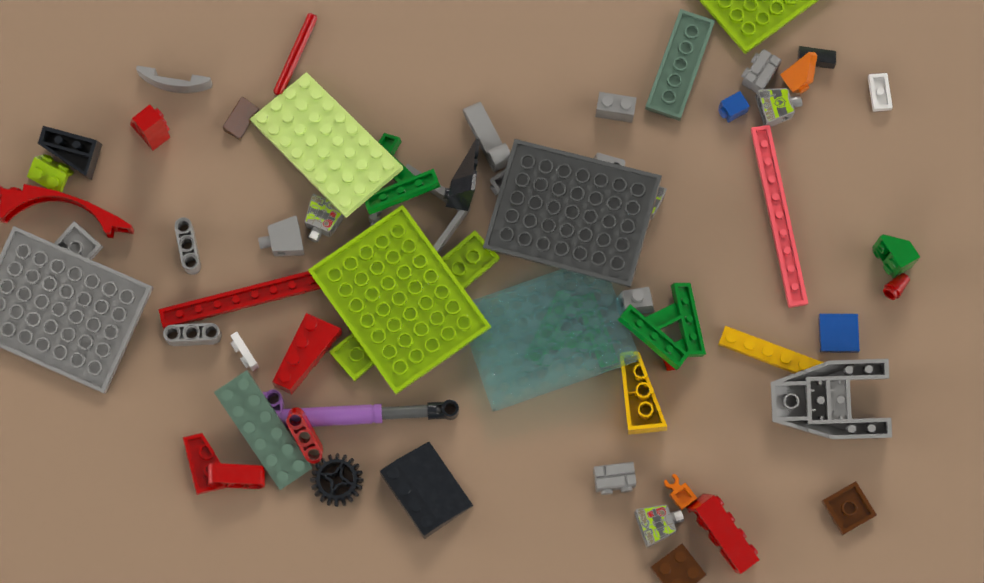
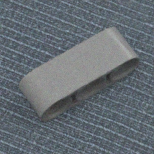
M181 217L175 222L181 263L188 274L195 275L201 269L195 231L191 221L188 218ZM182 226H189L186 231H180ZM186 243H192L190 249H183ZM189 261H196L193 267H187Z
M214 323L169 325L163 331L165 340L171 346L212 345L220 342L222 338L219 327ZM211 330L217 331L214 337H208V332ZM191 331L197 332L194 338H188V334ZM177 332L178 336L175 339H169L170 333Z

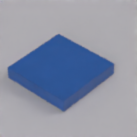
M858 314L818 315L820 352L859 353Z

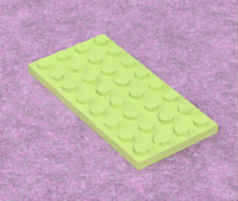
M307 72L250 118L257 129L346 218L403 170V166Z

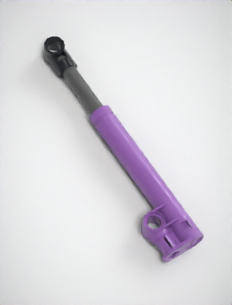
M274 389L263 392L268 401L272 396L279 397V401L276 404H271L286 428H288L286 419L290 409H284V400L280 392ZM450 399L445 402H427V405L382 407V404L301 408L312 427L383 423V420L424 417H428V420H454L459 415L457 402ZM453 406L456 411L453 414H447L445 408ZM298 415L291 416L294 422L301 420Z

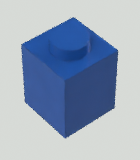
M741 91L722 100L718 111L721 117L725 118L729 123L746 114L750 106Z

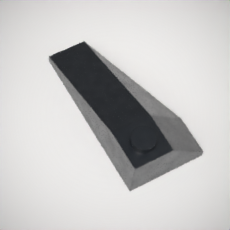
M475 139L452 178L449 188H445L443 199H447L446 207L464 211L469 210L476 186L480 139Z

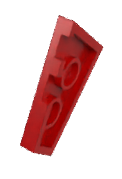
M203 433L183 437L196 495L224 489L208 486V465L221 462Z

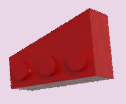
M148 105L131 119L130 125L151 150L154 151L171 138L168 133L170 129L166 125L167 122L163 118L162 112L158 108L154 109L151 105Z

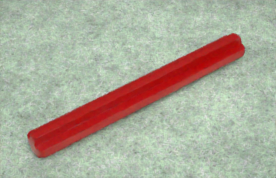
M312 13L307 15L273 90L275 95L284 92L317 21V16Z

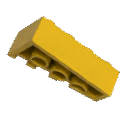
M640 353L620 354L628 435L667 431L666 421Z

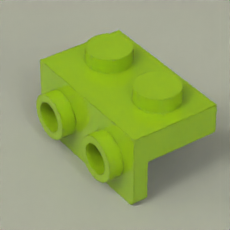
M43 154L34 157L27 178L48 189L63 192L68 177L72 176L74 171L69 169L67 164L58 163L53 160L52 156Z

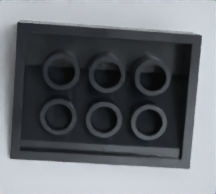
M430 442L396 459L380 470V475L424 539L473 507V504Z

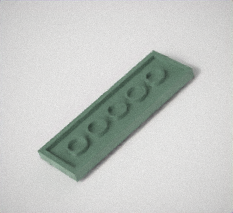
M680 9L646 103V110L678 121L681 120L715 20Z
M248 370L214 392L279 490L313 468L311 463L305 459L298 444Z

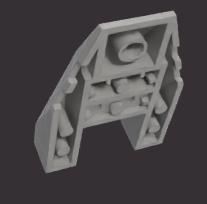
M889 359L827 361L772 381V422L830 439L892 438L891 418L852 419L850 380L889 379Z

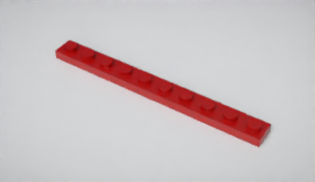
M309 271L158 310L162 327L165 329L169 325L186 324L321 288Z

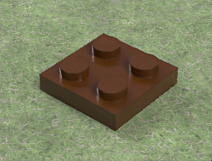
M856 481L821 501L841 535L877 516Z
M683 543L650 567L662 583H697L706 576V573Z

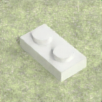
M869 74L867 78L873 112L892 110L888 74Z
M238 332L230 335L233 340L230 344L235 352L240 351L243 357L240 360L245 368L250 367L252 372L259 368Z

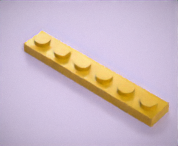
M727 326L724 327L718 343L722 347L792 373L824 363Z

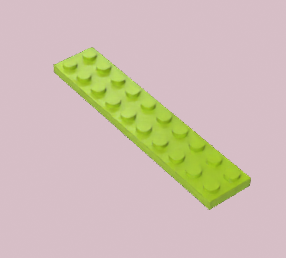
M476 230L442 257L464 290L500 260L496 252L483 248L485 240ZM353 333L329 351L330 355L354 382L374 366V363Z

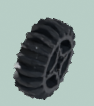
M336 453V459H332L330 454L328 455L329 461L326 462L324 458L321 459L322 466L318 463L315 464L319 471L312 470L311 473L317 477L310 478V481L317 484L312 485L311 488L312 490H317L314 494L316 497L322 495L320 502L323 503L328 499V506L334 501L335 507H338L339 501H342L343 506H346L345 499L348 498L352 503L353 498L351 495L353 494L355 497H358L359 494L355 490L363 489L358 484L364 482L363 478L358 477L363 472L362 470L356 471L360 467L358 463L352 466L354 463L353 458L346 462L347 455H343L341 460L339 453ZM339 465L335 472L324 473L328 468ZM345 467L352 472L353 482L343 477ZM340 474L341 483L335 484L332 479ZM321 478L331 483L330 493L323 490ZM342 487L350 488L344 494L335 495Z

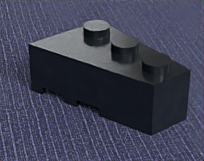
M43 126L38 144L92 180L102 144L91 138Z

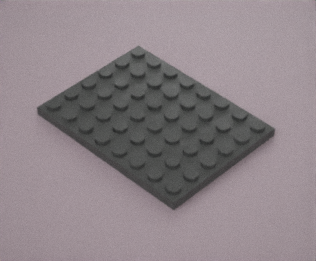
M514 139L483 248L631 287L662 175Z

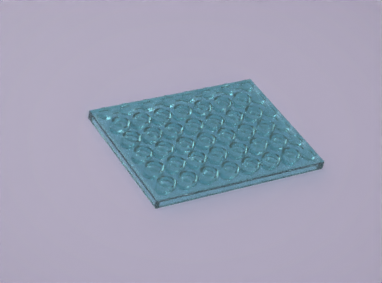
M560 269L472 300L491 325V329L469 343L493 412L640 360L630 330L617 320L623 312L611 282Z

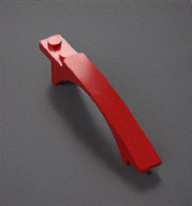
M27 184L23 185V190L16 187L5 189L0 186L1 223H8L18 213L36 204L65 202L79 206L91 213L100 222L108 238L114 239L115 232L134 234L133 227L126 221L77 197Z

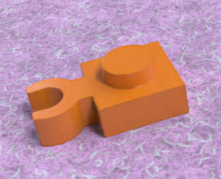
M673 474L671 477L675 481L674 484H669L667 480L663 483L667 489H672L673 492L669 496L682 511L697 500V497L686 483L680 485L678 476Z

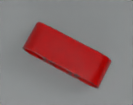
M298 407L292 408L287 415V426L305 459L309 463H318L322 459L323 446L305 412ZM298 415L301 420L294 422L291 416ZM307 432L310 437L304 439L300 436V433ZM316 449L319 454L311 455L309 450Z
M209 464L208 486L262 489L265 487V467L245 464Z

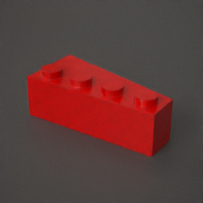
M306 313L272 381L274 387L292 395L308 376L309 372L320 362L319 360L341 337L343 334L342 329Z
M703 493L686 509L689 513L693 511L696 514V522L704 530L709 531L708 538L715 546L721 547L719 552L735 573L742 574L760 560L757 557L758 551L752 544H748L744 531L736 527L733 515L730 512H726L722 507L724 503L721 498Z

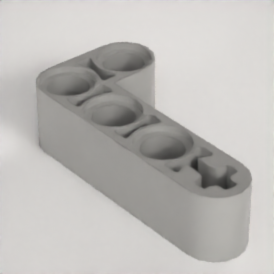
M478 102L463 109L464 116L475 138L480 139L479 146L493 172L505 168L509 160L510 150L505 143L502 144L482 103Z

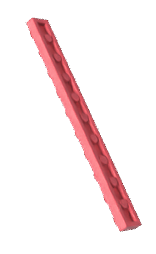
M770 125L752 127L751 135L788 308L808 305V299Z

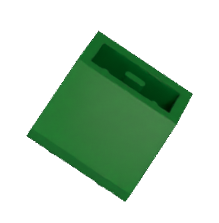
M884 234L878 238L872 247L875 257L882 261L885 272L891 275L892 278L912 268L920 258V255L910 241Z

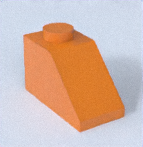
M808 52L780 74L792 93L800 92L801 94L805 92L813 82L817 54L815 52Z

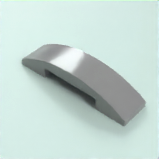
M136 67L139 76L143 80L157 88L170 92L194 93L210 89L213 85L210 77L192 75L191 81L160 77L155 68Z

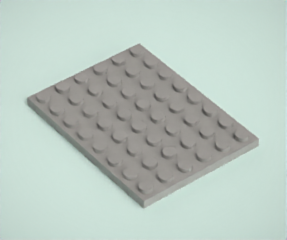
M13 226L0 254V348L106 394L154 287Z

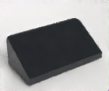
M799 46L798 60L808 52H815L817 54L816 67L835 68L836 51Z

